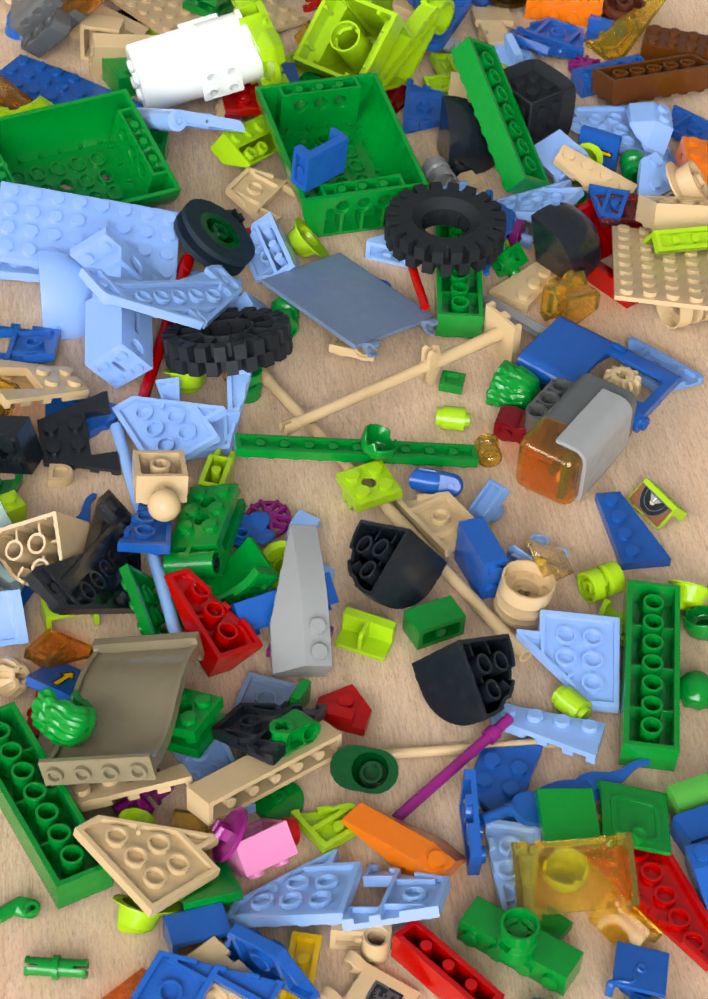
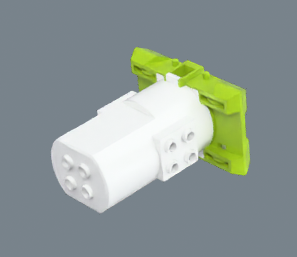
M231 0L234 6V12L219 17L217 13H213L178 24V29L126 45V64L129 73L132 75L130 77L131 84L136 91L138 100L142 102L143 106L167 109L199 98H204L206 102L245 90L244 84L251 83V85L258 83L259 86L288 83L286 74H281L283 72L281 65L286 62L283 43L268 16L262 0Z

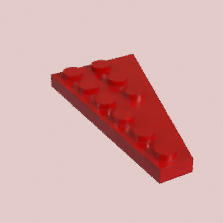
M601 842L599 846H573V849L580 851L587 858L588 864L705 972H708V912L673 854L666 856Z

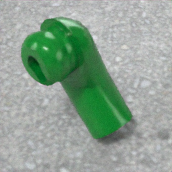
M21 896L10 900L0 906V924L13 916L26 919L35 918L40 912L39 902Z

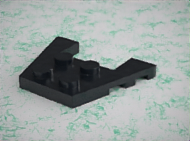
M103 391L37 420L40 445L44 453V467H49V464H65L73 470L81 468L89 469L92 473L105 471L111 472V475H121L117 451L91 455L86 418L111 414L107 391Z
M239 703L212 727V738L268 765L274 766L286 754V744L269 740L271 739V732L269 731L270 722L282 717L293 709H298L320 722L327 716V705L316 704V709H303V704H291L286 709L276 708L275 703Z

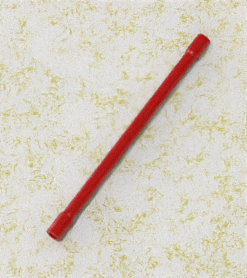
M190 254L182 255L175 280H180L190 275L194 264V258ZM162 319L153 347V369L145 373L138 393L139 397L150 398L164 354L162 332L166 331L165 328L173 325L174 322Z

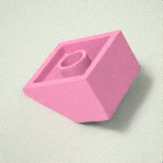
M261 818L247 825L239 846L231 857L227 859L230 868L236 876L247 877L248 880L258 878L265 874L264 869L271 866H283L290 862L289 857L298 854L287 821Z

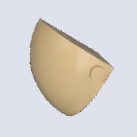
M54 511L0 528V562L12 578L23 585L29 586L24 577L35 567L43 564L46 566L83 553L90 529L89 522Z

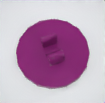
M241 806L234 808L224 821L217 819L213 825L212 830L216 832L214 836L219 839L218 845L212 849V856L215 861L219 863L225 862L239 846L248 822V811Z

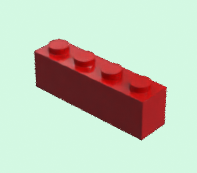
M419 920L408 922L393 934L391 957L439 999H504L505 995Z

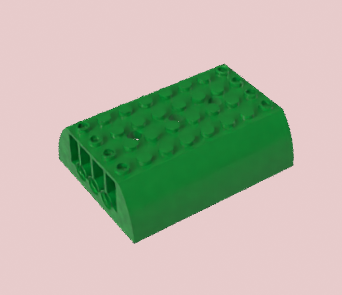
M377 72L255 86L256 101L308 227L318 237L385 228L387 206H390V201L394 196L399 197V192L406 188L413 192V186L422 183L428 188V182ZM335 127L348 137L344 172L305 193L291 182L294 147L302 144L311 151L322 145L321 141H329L330 129Z
M127 89L0 117V184L1 181L152 208L173 203L181 192L177 180ZM101 175H106L111 179L105 180L101 177ZM65 184L71 187L72 189L66 190L62 188L61 185Z

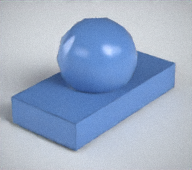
M489 478L468 508V511L475 518L482 516L487 525L489 522H497L504 514L502 503L511 491Z

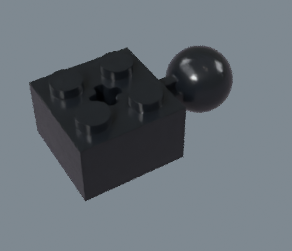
M0 415V473L32 475L43 459L44 453L30 417Z

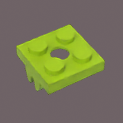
M375 460L336 473V481L341 488L344 503L347 502L349 510L354 509L356 513L402 498V489L383 461ZM370 478L376 481V485L368 487L362 485V481Z

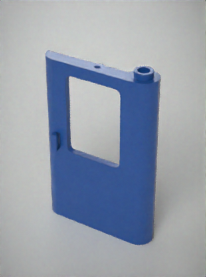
M559 316L520 353L516 361L518 366H524L537 375L540 383L545 386L555 378H564L575 382L582 374L589 373L605 356H611L660 381L661 384L644 402L637 401L632 429L635 433H639L641 430L645 431L650 422L648 416L682 381V376L563 316Z

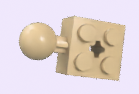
M133 450L131 477L135 503L146 504L150 515L157 521L168 522L173 520L180 512L181 503H187L188 471L184 450Z

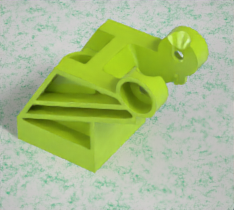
M322 0L292 59L300 68L327 78L377 72L385 91L398 88L400 85H407V78L412 79L434 34L442 35L448 29L454 15V2L452 0H420L421 4L415 9L408 20L404 22L398 13L393 12V0Z

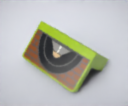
M647 477L628 497V501L658 530L672 516L682 521L688 515L658 484Z

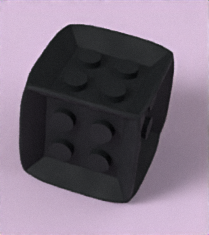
M537 59L525 60L505 68L504 72L534 145L559 129L568 135L572 126L576 101V88L573 82L549 64Z

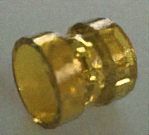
M483 434L475 440L479 463L486 468L497 466L503 457L499 448L498 438L494 434Z

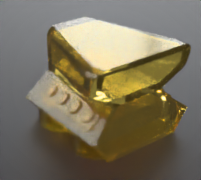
M569 270L561 279L552 278L543 287L540 314L545 322L563 316L578 324L598 309L600 293L588 284L584 270Z

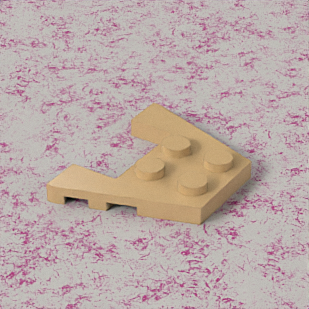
M250 167L246 168L226 187L225 195L255 221L271 212L265 208L282 191L295 197L288 178L285 180L274 178L272 173ZM271 212L279 224L281 216Z

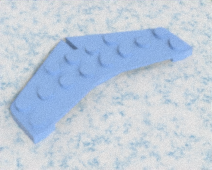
M221 265L207 266L204 272L180 280L138 281L108 276L102 269L92 267L81 268L78 274L85 282V285L105 305H116L199 330L209 326L239 298L243 290L241 285Z

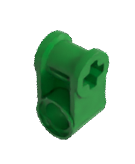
M298 709L291 710L282 717L272 720L269 724L271 741L286 744V754L283 757L289 756L301 747L311 744L318 737L321 729L318 721Z

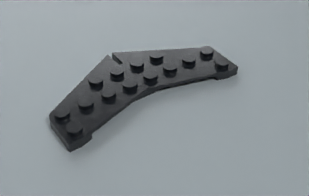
M108 489L97 500L83 553L46 566L44 564L37 566L24 577L29 587L45 601L53 613L59 615L134 614L129 606L130 598L128 592L121 585L122 577L119 568L129 564L141 571V553L117 552L118 541L120 538H123L125 528L130 525L132 514Z

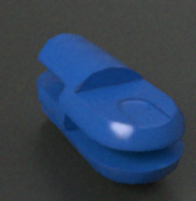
M417 468L409 478L410 487L422 493L435 494L436 492L449 491L456 497L463 490L461 477L454 473Z

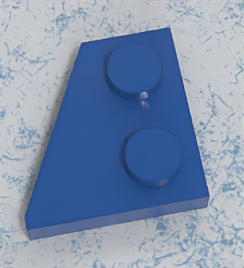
M589 184L588 193L598 220L620 224L629 200L630 191Z

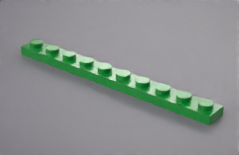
M234 433L233 438L235 457L364 463L375 461L362 451L360 439ZM397 441L396 454L383 462L392 465L410 464L415 466L431 465L438 467L477 468L479 457L475 445Z

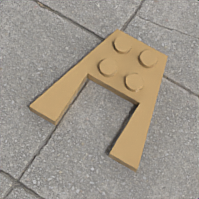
M0 359V376H26L35 388L0 389V403L4 409H9L11 404L20 403L21 407L31 406V401L42 400L41 403L48 404L54 398H61L62 402L88 398V387L76 372L68 366L58 367Z
M180 763L157 772V780L133 781L130 783L126 781L65 785L82 813L113 805L112 800L127 797L129 801L140 799L139 794L153 790H157L158 794L170 792V786L186 783V786L193 783V779L184 764Z

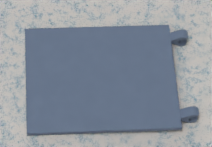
M337 253L293 268L290 271L264 278L261 281V284L356 350L362 347L369 358L378 356L374 349L380 348L379 340L415 326L421 325L427 335H433L437 332L432 326H437L439 322L433 318L432 314L421 310V307L342 253Z

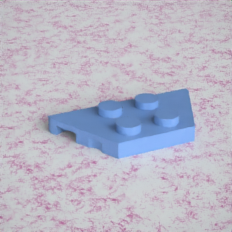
M633 336L629 337L628 350L682 376V381L673 391L703 383L704 375L641 340ZM623 363L624 367H630L629 365ZM631 367L632 370L638 371L642 381L641 385L651 391H655L661 384L660 381Z

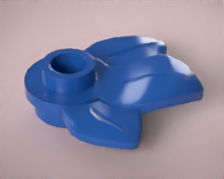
M256 511L249 516L244 513L234 542L235 548L238 549L247 537H253L258 545H266L276 537L273 531L267 529L270 523L268 512Z

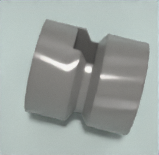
M433 156L424 162L422 171L429 186L430 182H441L442 187L447 186L448 182L457 183L456 175L443 157Z

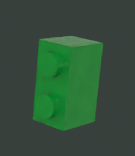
M449 595L404 610L402 629L415 648L419 650L463 635L466 615L453 597Z

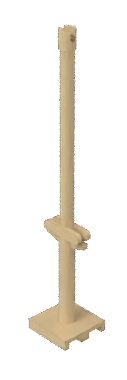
M491 301L486 304L483 334L442 352L437 343L433 344L432 348L429 345H425L422 348L420 363L302 415L280 422V432H284V436L299 431L302 427L417 376L425 380L428 385H432L437 378L440 367L488 346L505 360L516 362L519 356L522 325L520 323L514 325L510 321L511 315L506 311L499 312L496 309V303Z

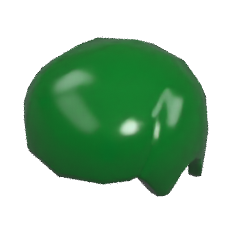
M369 424L364 428L360 439V447L368 457L384 461L396 454L397 440H391L390 429L379 424Z
M696 606L692 609H686L685 615L682 616L685 631L692 638L707 641L708 606Z
M693 670L686 672L680 678V699L684 707L696 710L708 708V674L705 672Z

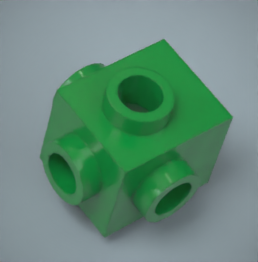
M516 242L509 246L504 244L501 256H497V261L492 266L499 278L505 275L511 277L519 273V268L529 260L520 243Z

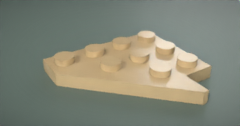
M97 815L74 828L73 836L149 918L215 879L220 872V868L205 854L206 851L218 845L219 839L214 834Z

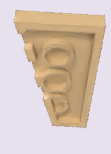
M563 144L553 161V164L573 181L577 180L587 193L589 184L630 191V200L638 186L636 183Z
M535 262L489 289L488 294L513 308L528 313L560 277L538 262Z

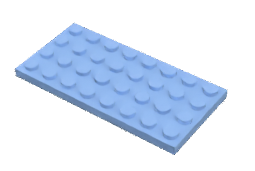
M1 181L0 262L38 268V251L59 252L67 254L68 258L74 259L70 256V249L106 227L162 274L166 280H175L179 239L174 230V220L179 212Z

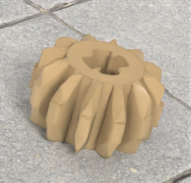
M622 364L620 367L612 365L611 369H606L602 378L629 390L635 398H637L642 384L638 371L632 370L631 366L626 368Z

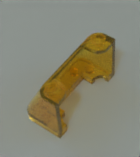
M632 832L616 833V835L607 836V838L606 835L595 838L561 841H534L531 845L526 843V841L511 842L508 845L516 907L531 910L540 921H542V915L614 909L615 915L633 913L632 907L640 905Z

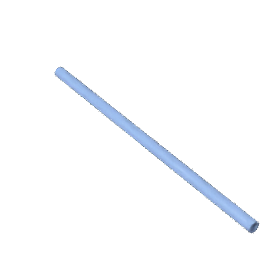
M115 422L110 426L116 451L118 452L134 513H136L139 503H135L131 477L132 458L121 423ZM146 553L168 633H182L174 601L164 578L166 574L160 555Z

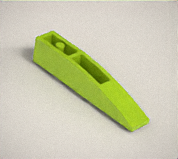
M262 115L243 123L245 132H223L210 147L222 164L248 168L273 155L276 148Z

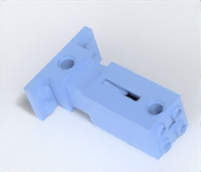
M106 227L70 249V256L83 267L102 269L108 276L138 281L166 280L162 274ZM92 291V298L85 302V365L115 389L153 369L152 316L112 304L105 305L99 301Z

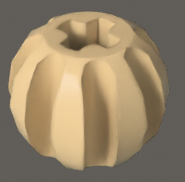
M8 656L0 660V696L14 698L24 694L25 690L29 688L25 683L27 676L31 674V670L20 658Z

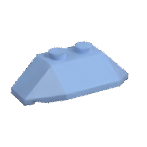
M655 102L629 103L627 106L629 125L636 137L642 142L643 149L650 153L657 152L663 158L673 132L671 110L666 105Z
M268 212L252 223L250 237L254 244L255 255L248 265L257 283H260L264 278L290 271L300 266L289 239L271 212Z

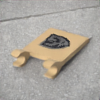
M349 950L344 956L345 961L342 964V968L349 973L359 974L344 998L333 988L325 986L320 992L321 997L319 999H418L421 992L367 963L357 952Z

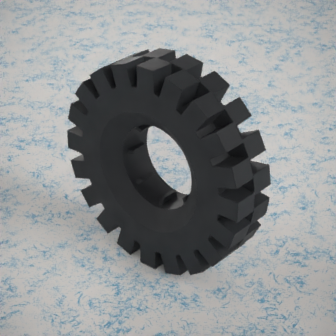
M430 182V190H428L422 183L414 185L413 192L406 188L399 192V197L394 196L391 199L390 206H387L384 240H386V247L389 252L393 251V257L399 262L405 260V266L415 270L422 264V273L432 275L435 268H440V276H451L452 269H455L459 276L470 274V267L474 271L479 272L486 268V263L492 265L497 261V256H501L507 224L505 211H501V205L496 200L491 201V196L484 191L476 195L477 188L466 185L462 191H459V183L448 182L447 189H443L441 182ZM436 225H448L462 230L465 234L454 238L434 236L425 231V229Z
M238 307L227 308L225 312L219 315L205 329L201 328L199 330L175 323V325L166 327V331L162 332V343L167 368L180 375L189 373L191 377H201L205 373L207 377H219L222 372H226L227 376L239 375V370H244L247 373L258 371V366L267 368L275 365V361H283L287 358L286 355H290L293 351L288 315H283V312L279 310L272 311L271 308L263 307L256 310V307H245L241 311H238Z

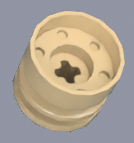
M655 305L660 321L670 330L708 320V311Z
M516 560L510 562L504 567L492 605L494 613L511 628L531 630L539 627L540 609L548 610L555 591L556 581L554 575L547 567L535 561Z

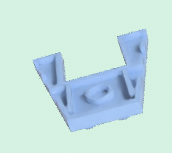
M239 370V375L227 376L228 409L226 411L228 415L211 424L221 441L191 459L208 457L209 454H214L216 448L222 449V455L230 454L233 449L234 433H237L252 372L247 373L244 370ZM179 377L155 380L161 399L181 401V381Z

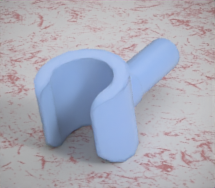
M525 227L524 233H521L520 245L530 249L534 239L532 235H529L530 228Z

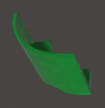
M247 537L242 545L229 557L223 576L203 577L200 579L211 588V594L221 603L225 601L227 604H232L267 592L279 575L254 538ZM176 608V612H177V615H178V619H179L181 628H184V626H183V624H182V621H181V619H180V616H179V614H178L177 608Z

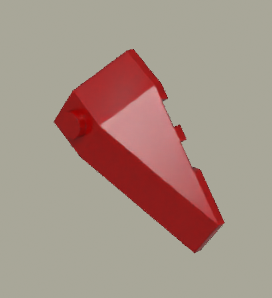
M189 568L165 575L164 578L185 631L199 632L205 655L203 660L198 662L208 677L231 671L262 648L263 644L251 625L244 618L240 620L230 611L231 606L225 601L221 603L212 595L211 588Z

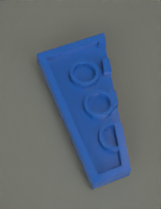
M620 491L596 493V506L622 570L670 566V556Z
M139 503L138 511L133 514L130 525L124 530L123 538H120L118 541L117 552L151 553L153 555L170 554L172 520L168 522L155 520L150 515L147 505Z

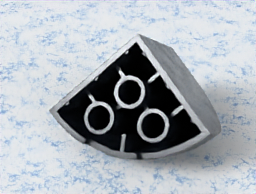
M442 95L437 144L439 155L447 161L456 176L470 170L475 174H480L493 168L495 162L488 151L487 141L481 133V126L474 115L471 102H468L466 98Z
M560 202V205L557 206L547 205L531 215L536 262L573 287L584 281L598 266L602 256L600 236L589 217L575 206L566 202Z
M360 520L354 531L349 546L352 549L351 559L347 560L349 576L353 578L354 585L374 602L392 609L409 608L423 600L432 590L447 564L441 556L411 529Z
M509 633L457 640L412 663L415 678L429 707L440 718L454 725H473L499 714L505 708L504 704L507 699L511 698L514 690L515 680L512 679V667L516 665Z

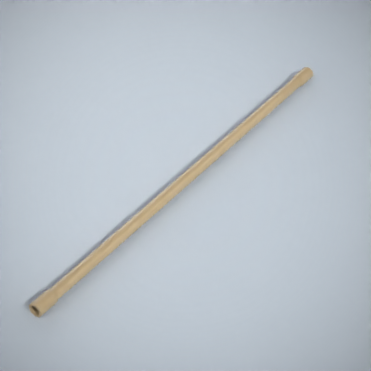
M262 367L261 382L264 387L268 388L293 416L297 417L306 413L279 384L275 376L267 368ZM316 422L304 427L313 437L330 438ZM336 461L343 470L357 467L354 462ZM369 478L362 481V485L368 487L375 486ZM391 502L378 506L395 526L411 529L441 556ZM447 563L441 575L497 635L509 633L514 656L520 662L527 661L532 654Z

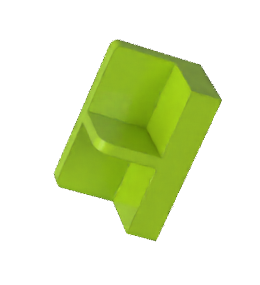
M347 606L343 613L342 629L335 640V646L384 661L395 641L397 622Z

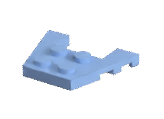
M368 864L362 876L364 887L388 888L380 906H348L342 918L343 931L440 917L451 889L450 877L418 871L414 873V876L401 874L400 868L391 867L389 872L379 870V865Z

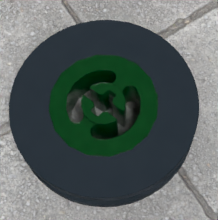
M192 199L184 206L183 210L178 213L174 220V230L180 243L204 267L221 265L231 276H236L240 274L255 255L253 241L244 226L227 210L213 202L204 199Z

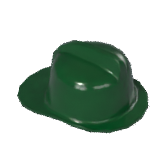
M347 745L340 748L333 755L330 762V773L334 781L340 787L369 794L386 792L396 783L399 775L398 764L395 758L389 752L377 748Z

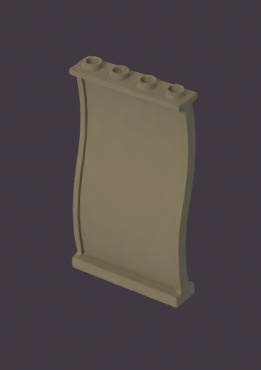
M198 631L94 639L92 644L93 653L82 668L74 689H77L82 698L89 700L96 708L98 715L97 724L90 738L78 747L67 748L55 745L47 759H39L38 765L46 786L157 780L156 769L169 746L188 675L195 661L203 660L205 655Z

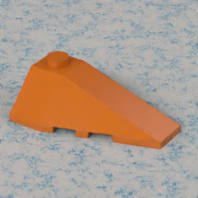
M362 802L354 807L341 821L393 867L400 868L401 873L414 876V873L418 871L451 877L467 859L445 840Z

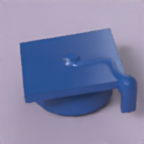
M617 941L613 977L606 983L605 996L613 997V990L615 987H618L620 991L629 997L636 993L648 998L652 996L665 998L669 953Z

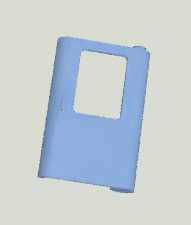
M137 107L146 126L151 130L181 131L184 128L245 132L241 121L213 116L210 113L202 114L180 109Z

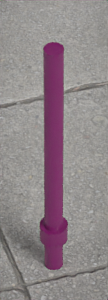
M506 714L494 725L490 724L481 732V737L391 816L403 821L487 745H493L499 740L501 733L514 722L513 717L510 714Z

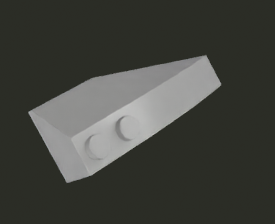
M290 524L282 568L278 579V588L274 598L273 612L269 623L272 676L325 677L333 664L327 588L316 525Z

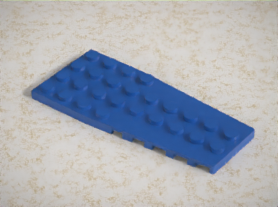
M21 54L0 70V107H8L9 110L19 109L20 106L34 101L39 95L53 104H59L112 92V90L82 78L78 74L62 70L59 67L51 66ZM133 100L136 107H144L142 103Z

